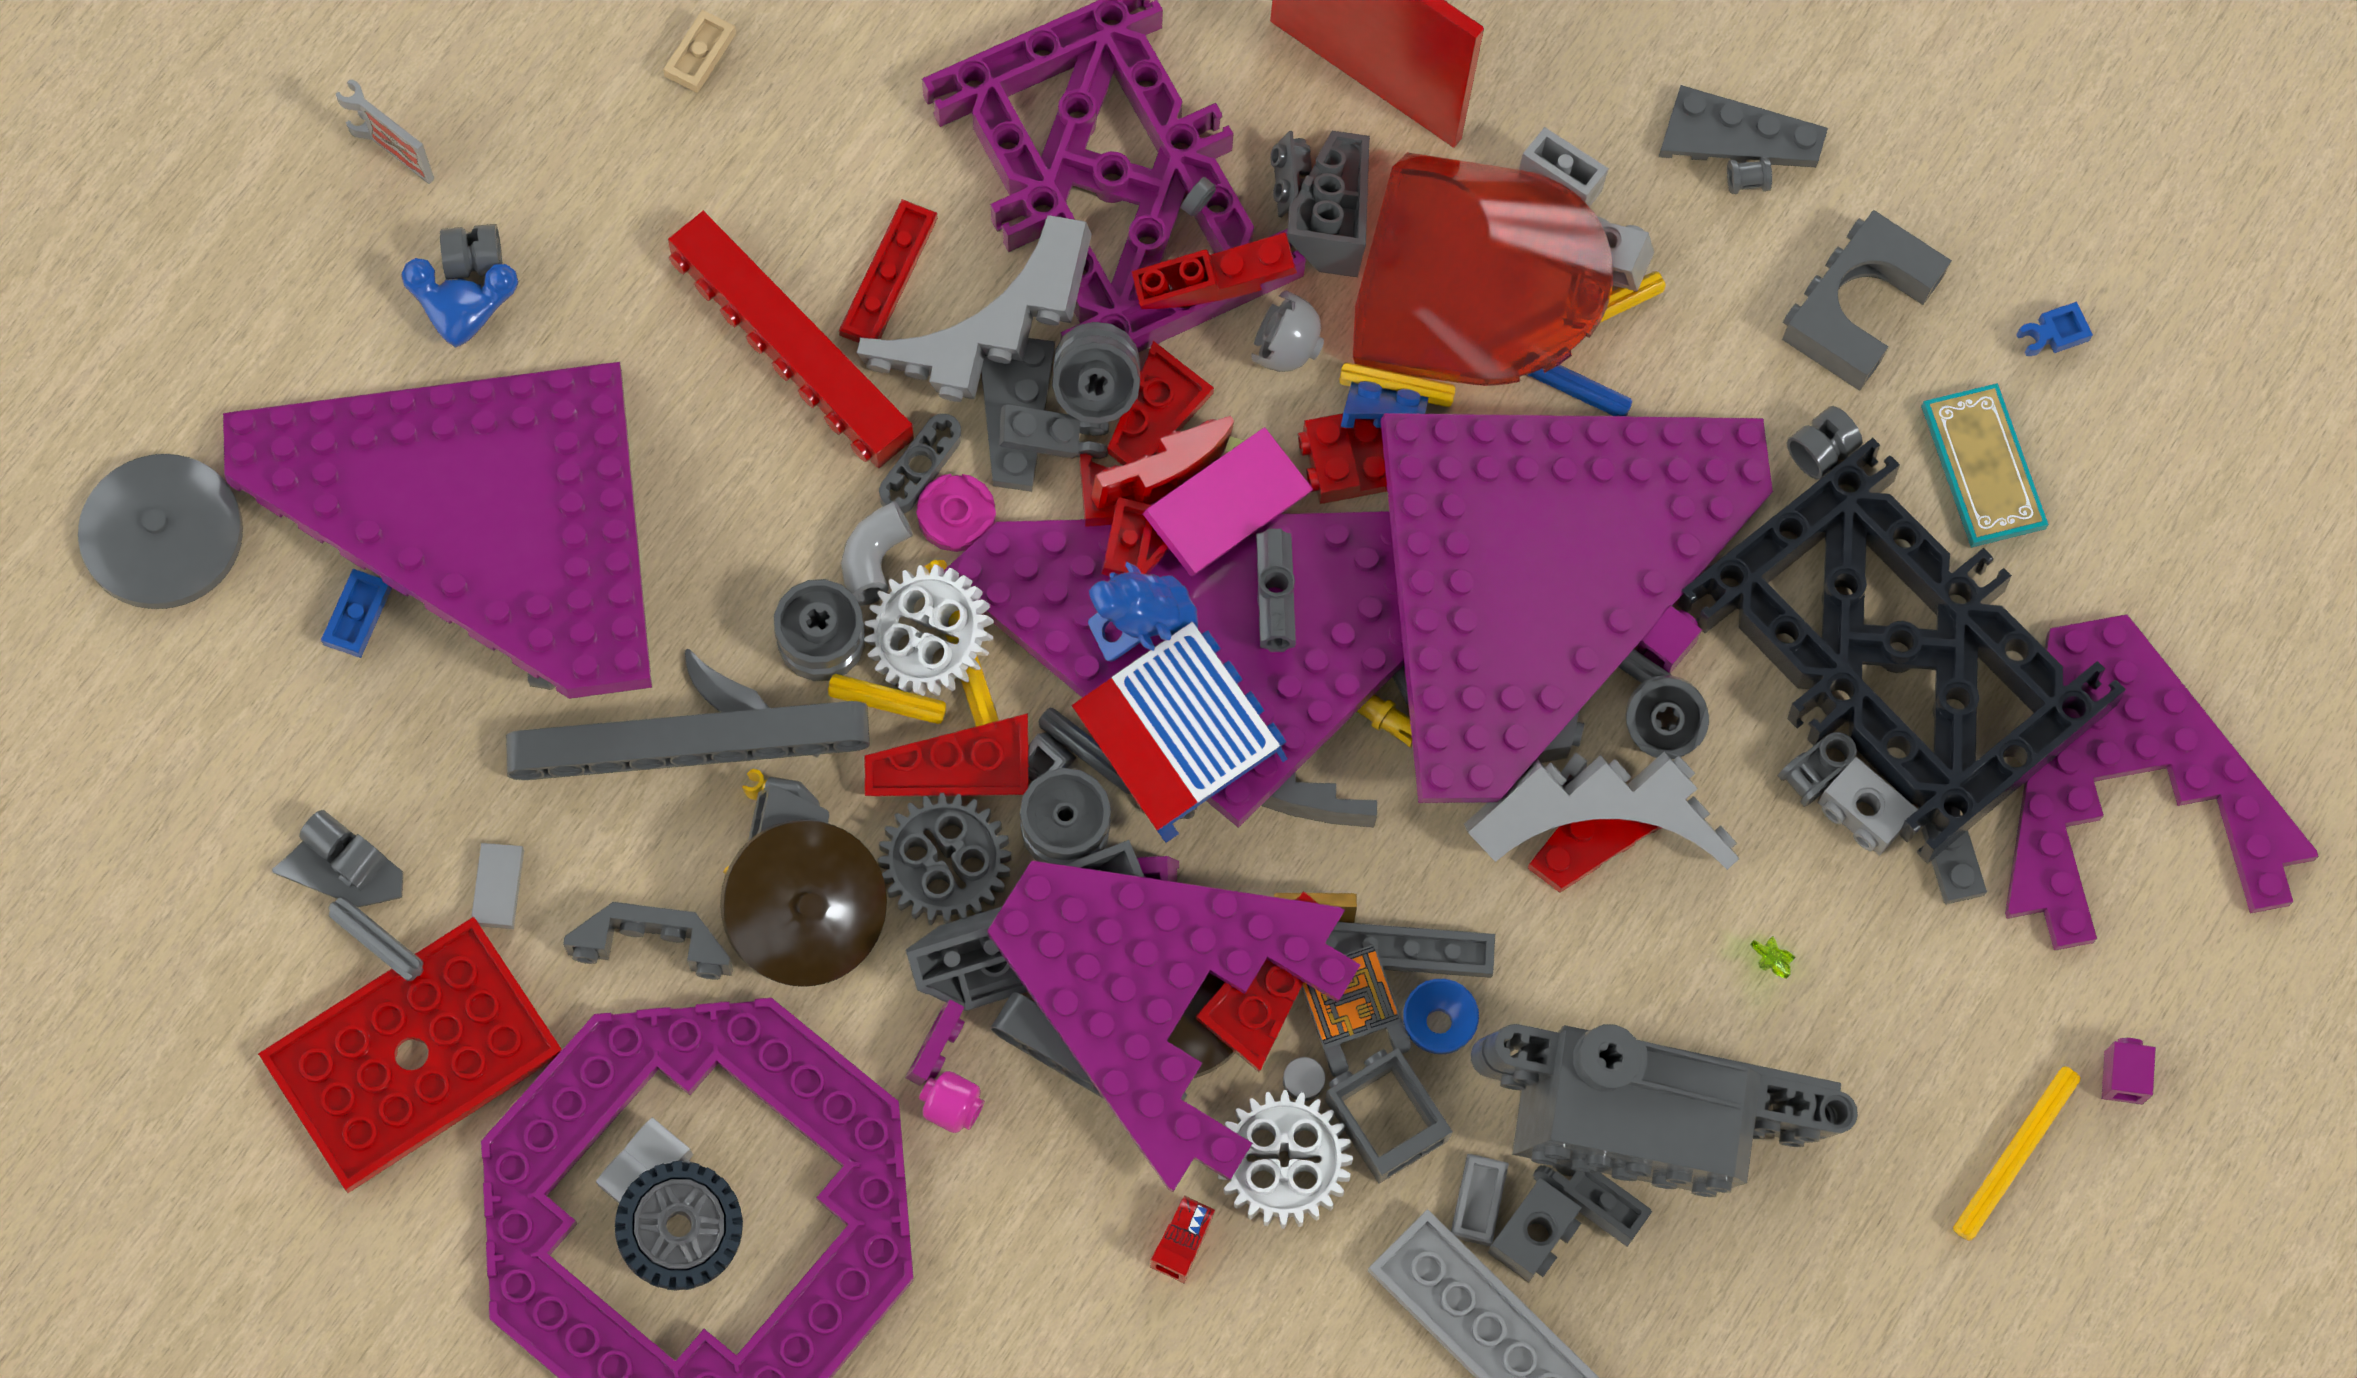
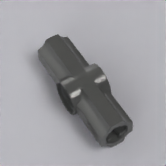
M1267 529L1256 536L1260 647L1268 649L1270 652H1284L1296 645L1291 533H1286L1282 529ZM1276 587L1284 591L1280 593H1273L1268 589Z

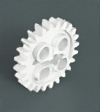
M934 564L931 573H929L928 569L919 565L916 577L904 570V582L899 584L890 579L889 584L892 589L890 594L883 591H878L877 593L883 601L882 605H870L869 607L871 611L877 614V617L874 620L865 621V625L873 629L874 634L865 637L864 641L876 646L868 653V657L879 661L875 670L883 675L887 674L885 680L894 686L899 683V689L910 692L913 688L914 693L924 696L928 687L932 694L939 696L941 684L954 691V679L958 677L968 682L969 677L966 669L971 667L975 670H980L981 667L975 660L976 656H988L989 654L986 649L981 647L982 641L993 640V636L985 632L984 627L993 624L994 620L987 615H982V613L990 608V604L984 600H978L983 594L982 590L976 586L971 587L972 580L965 575L959 578V573L952 568H949L944 573L943 568ZM925 597L923 609L918 613H914V605L917 600ZM960 610L958 622L949 627V617L955 611ZM906 617L926 627L936 628L949 636L958 637L959 643L952 644L930 633H922L912 626L899 623V618ZM909 634L908 645L904 649L898 650L900 639L904 635ZM944 647L943 658L938 663L933 664L934 653L939 648Z
M1283 1090L1281 1100L1278 1102L1274 1101L1270 1092H1266L1265 1105L1262 1106L1255 1099L1251 1098L1249 1103L1251 1112L1249 1114L1240 1108L1236 1109V1117L1239 1124L1229 1121L1225 1123L1227 1128L1253 1144L1231 1178V1182L1224 1187V1194L1238 1193L1234 1207L1238 1209L1248 1204L1250 1206L1248 1211V1218L1250 1220L1258 1212L1264 1213V1226H1268L1273 1216L1279 1217L1282 1229H1285L1288 1217H1294L1298 1226L1301 1227L1303 1226V1214L1307 1212L1314 1220H1319L1318 1206L1321 1205L1331 1211L1333 1209V1202L1329 1195L1332 1194L1337 1197L1344 1195V1190L1337 1181L1348 1182L1350 1180L1351 1174L1341 1169L1343 1166L1351 1165L1353 1161V1156L1341 1153L1351 1145L1350 1139H1338V1136L1344 1131V1124L1340 1123L1331 1126L1330 1122L1334 1117V1111L1329 1110L1322 1115L1318 1113L1320 1108L1319 1099L1315 1100L1310 1107L1304 1105L1305 1095L1302 1092L1295 1102H1290L1287 1090ZM1258 1130L1270 1131L1275 1136V1141L1266 1147L1256 1145L1252 1140V1136ZM1303 1130L1311 1131L1317 1137V1142L1311 1147H1301L1294 1141V1136ZM1282 1151L1288 1152L1289 1158L1292 1159L1289 1161L1288 1167L1280 1166L1278 1158ZM1249 1155H1255L1256 1157L1268 1158L1263 1160H1257L1255 1162L1247 1161V1157ZM1313 1156H1318L1322 1159L1320 1163H1313L1312 1161L1300 1160L1312 1158ZM1258 1171H1267L1273 1175L1275 1181L1270 1187L1262 1189L1256 1187L1252 1183L1251 1178ZM1299 1172H1310L1315 1176L1317 1183L1310 1189H1301L1293 1181L1295 1175ZM1218 1174V1179L1227 1180Z

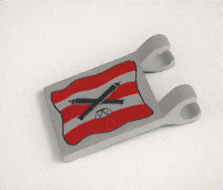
M349 80L347 82L348 87L355 93L350 97H344L340 92H337V100L343 108L357 111L360 118L365 120L360 126L353 125L349 120L346 122L351 135L357 138L373 140L430 184L434 180V176L423 144L364 98L359 83L355 80Z

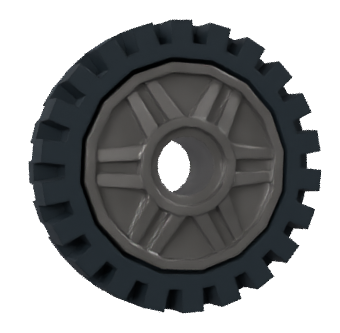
M672 1161V1163H662L650 1170H646L627 1188L616 1212L615 1237L622 1258L639 1278L650 1285L667 1290L694 1289L715 1279L733 1260L742 1238L743 1218L741 1207L734 1191L725 1179L721 1178L715 1171L694 1162ZM675 1215L685 1216L691 1223V1230L685 1236H673L666 1227L668 1220Z

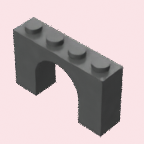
M1875 210L1871 212L1865 221L1859 218L1846 237L1851 241L1844 250L1839 246L1834 250L1825 265L1829 268L1823 278L1818 275L1814 277L1804 293L1808 297L1802 306L1795 303L1783 320V323L1787 325L1782 338L1783 341L1859 391L1882 362L1888 346L1856 326L1846 317L1839 304L1838 290L1840 287L1856 278H1878L1890 283L1924 305L1944 278L1952 261Z

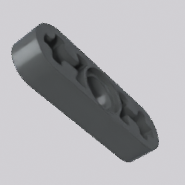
M937 414L929 419L882 481L879 488L882 507L893 502L890 490L899 491L905 483V475L909 480L904 488L905 499L898 497L895 501L903 513H907L919 500V495L928 483L934 480L961 443V426L955 417L949 414ZM947 427L950 428L951 438L949 439L944 436L937 444L936 453L932 448L937 440L936 429L944 431ZM923 455L928 457L932 462L930 469L923 473L914 472L909 467V463L915 456Z

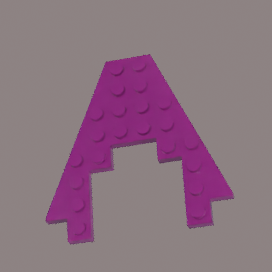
M2128 614L2050 628L2046 636L2045 649L2063 666V686L2069 685L2098 661L2105 668L2100 679L2102 685L2097 690L2089 686L2084 692L2096 702L2110 692L2111 688L2108 685L2114 680H2117L2126 690L2119 704L2024 783L2005 910L2006 918L2044 912L2054 951L2093 944L2097 940L2066 827L2100 821L2104 817L2094 782L2166 768L2177 806L2217 800L2250 914L2290 906L2294 901L2284 867L2315 861L2319 857L2317 850ZM2063 709L2064 713L2071 718L2080 717L2074 709Z

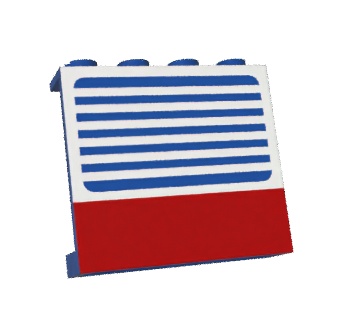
M1193 622L1172 635L1170 640H1165L1156 646L1154 651L1150 650L1071 705L1165 843L1179 835V832L1173 825L1174 822L1275 753H1277L1282 762L1288 759L1281 748L1282 745L1287 743L1281 732L1273 722L1268 726L1264 724L1259 715L1265 710L1251 691L1245 695L1242 693L1237 684L1243 679L1229 660L1224 664L1221 663L1215 654L1221 648L1208 630L1201 634Z

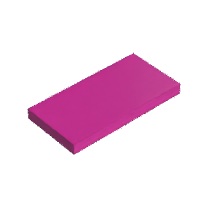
M1264 427L1150 506L1143 515L1192 578L1303 499L1313 489Z

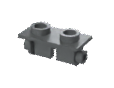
M1289 131L1272 147L1270 156L1271 165L1274 167L1275 172L1273 197L1277 202L1278 217L1281 218L1289 211L1292 201L1298 196L1305 179L1300 178V175L1309 176L1312 170L1310 146L1306 144L1305 139H1294L1293 131Z

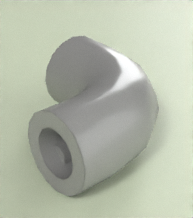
M896 501L877 509L858 523L846 541L841 560L843 579L846 589L856 597L859 606L879 601L881 598L877 594L878 591L888 592L889 588L881 568L883 556L894 545L913 536L910 525Z

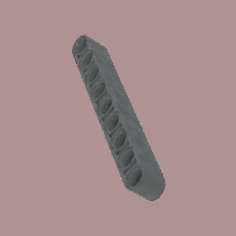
M845 701L513 731L506 735L507 777L514 780H537L860 751L870 746L868 705L858 701Z

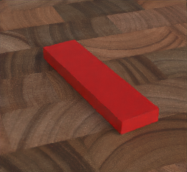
M901 200L840 326L839 336L857 343L860 342V338L881 339L937 222V212L906 200Z

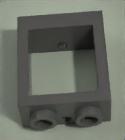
M1399 1048L1388 1054L1385 1049L1378 1051L1364 1062L1366 1066L1364 1069L1354 1075L1350 1071H1346L1334 1078L1329 1083L1331 1089L1327 1090L1325 1098L1326 1103L1334 1111V1115L1339 1123L1344 1124V1131L1379 1184L1447 1143L1453 1133ZM1392 1072L1428 1128L1379 1157L1345 1105L1344 1100Z

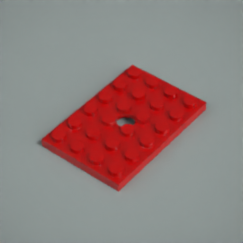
M474 916L415 953L423 961V973L413 981H407L395 970L390 969L258 1053L347 1193L358 1188L551 1063L562 1051ZM412 1039L425 1043L428 1048V1058L420 1068L407 1070L398 1065L396 1057L398 1048L402 1043Z

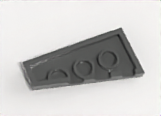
M1680 85L1659 157L1672 158L1673 155L1691 156V160H1707L1708 157L1730 158V160H1735L1737 163H1746V160H1760L1761 157H1768L1771 165L1816 168L1828 128Z
M1028 338L1023 361L1011 359L1010 363L1004 364L988 359V355L984 357L981 373L993 487L1030 492L1033 490L1038 453L999 446L1001 408L1005 404L1039 410L1046 409L1055 353V341Z

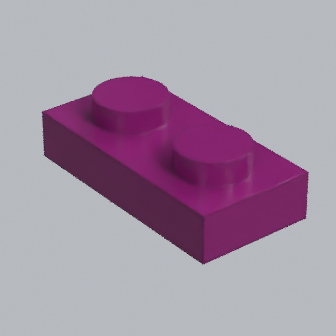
M951 999L942 1006L905 1076L906 1079L920 1086L927 1081L928 1077H937L946 1060L940 1054L947 1040L954 1043L964 1026L965 1021L959 1018L965 1008L964 1006Z

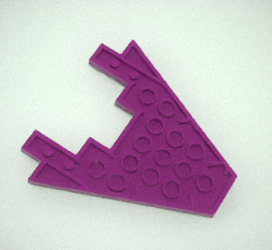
M1039 861L1030 862L987 930V934L1164 1185L1171 1192H1174L1193 1159L1230 1181L1253 1144L1181 1099L1201 1067L1202 1062L1167 1040L1208 973L1213 974L1245 994L1267 959L1334 1001L1339 1002L1360 967L1359 963L1325 943L1345 911L1341 907Z

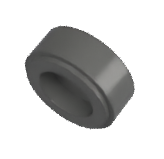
M1203 177L1187 195L1181 205V209L1190 216H1196L1215 193L1216 185L1206 177Z

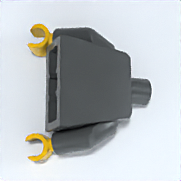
M751 769L747 773L750 780L759 782L755 787L742 786L748 798L757 800L748 841L766 828L786 821L815 820L828 823L830 816L828 810L820 807L817 798L802 782L778 777H769L766 780L761 771L757 769ZM729 866L726 867L723 871L725 875L727 873Z

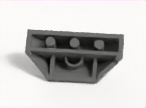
M1002 907L940 925L907 948L906 954L917 990L944 1002L951 999L964 1006L965 1011L1009 998L1012 992L1019 994L1028 992L987 934V930Z

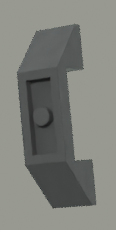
M612 902L564 937L563 945L567 954L573 956L572 959L574 961L585 964H596L598 959L609 960L614 929H620V934L629 937H643L644 933L659 934L661 939L675 943L685 942V938H690L687 961L690 970L695 971L698 977L718 980L721 978V975L732 976L733 972L730 957L696 912Z

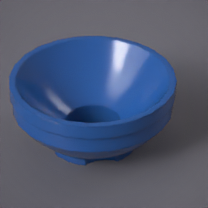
M1432 979L1418 985L1410 993L1403 1010V1022L1411 1041L1419 1048L1433 1054H1449L1463 1048L1473 1038L1479 1023V1009L1476 1000L1463 985L1448 979ZM1441 1011L1449 1016L1451 1027L1445 1033H1435L1429 1029L1427 1017L1432 1012Z

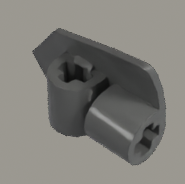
M325 810L317 811L307 820L299 835L302 842L272 869L276 875L333 898L345 897L356 907L400 899L403 894L404 872L362 836L352 833Z

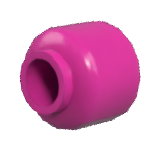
M951 1071L942 1073L937 1080L930 1077L919 1096V1099L925 1102L923 1106L924 1118L952 1133H958L963 1128L970 1130L985 1102L980 1098L981 1090L977 1084Z

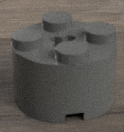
M1661 675L1647 679L1634 690L1627 703L1626 724L1631 738L1643 752L1657 758L1664 751L1671 759H1675L1678 755L1682 757L1698 747L1708 731L1709 713L1704 698L1696 687L1680 677ZM1667 707H1673L1672 712L1678 717L1677 722H1669L1667 727H1661V720L1656 717L1657 712H1665Z

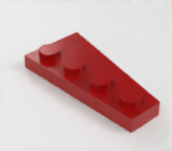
M1028 713L864 755L865 796H939L940 793H944L945 796H956L957 794L1024 795L1029 787Z
M1304 891L1296 899L1297 901L1317 903ZM1266 959L1245 994L1225 982L1195 1019L1256 1071L1260 1072L1304 982Z

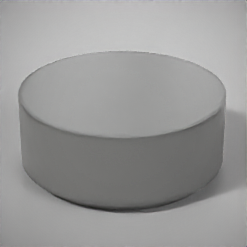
M1300 1057L1291 1061L1283 1075V1086L1287 1090L1288 1095L1294 1099H1297L1301 1092L1305 1095V1101L1316 1098L1323 1090L1325 1083V1072L1322 1066L1316 1060L1308 1057Z

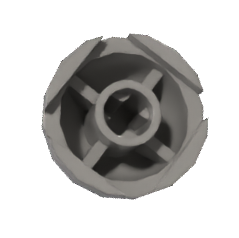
M1286 290L1279 295V297L1285 299L1280 307L1272 304L1267 311L1254 341V345H1261L1259 355L1252 353L1251 356L1254 363L1277 372L1293 371L1302 367L1309 358L1315 360L1324 344V339L1319 337L1321 321L1316 310L1309 302Z

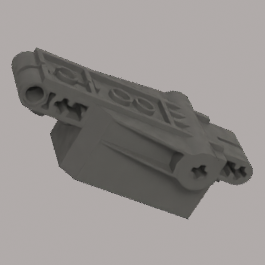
M1510 1024L1479 1039L1473 1045L1471 1051L1472 1065L1480 1075L1500 1080V1086L1503 1088L1521 1090L1512 1155L1530 1158L1532 1162L1538 1164L1570 1166L1572 1170L1583 1173L1601 1172L1612 1175L1611 1177L1623 1181L1639 1180L1652 1183V1186L1663 1189L1679 1188L1689 1190L1692 1194L1702 1197H1717L1718 1192L1731 1193L1732 1188L1747 1184L1753 1139H1765V1135L1778 1137L1779 1144L1804 1147V1143L1819 1142L1822 1139L1850 1130L1855 1125L1858 1117L1857 1106L1854 1100L1848 1094L1841 1092L1840 1082L1636 1040L1627 1029L1615 1024H1603L1592 1030L1564 1025L1559 1032L1520 1024ZM1519 1050L1518 1053L1510 1056V1052ZM1773 1105V1110L1769 1111V1106Z

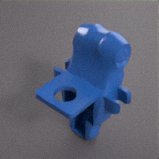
M1126 562L1125 566L1129 572L1121 574L1110 573V580L1108 582L1099 581L1091 587L1089 596L1098 613L1088 620V624L1107 661H1115L1139 643L1145 648L1154 651L1155 646L1150 638L1151 636L1160 635L1161 639L1170 640L1172 635L1191 622L1198 628L1197 608L1192 603L1186 587L1173 576L1159 577L1155 574H1142L1137 566ZM1110 622H1113L1116 628L1123 632L1122 636L1115 642H1109L1105 637V629Z

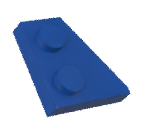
M1370 381L1351 382L1341 427L1354 428L1355 419H1374L1373 425L1376 428H1381V418L1385 413L1425 414L1429 397L1421 396L1418 392L1410 389L1398 391L1385 389L1379 384Z

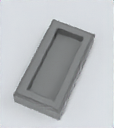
M481 843L471 918L475 917L481 927L514 929L524 856L523 846Z
M1467 1154L1451 1233L1459 1240L1491 1247L1509 1163Z

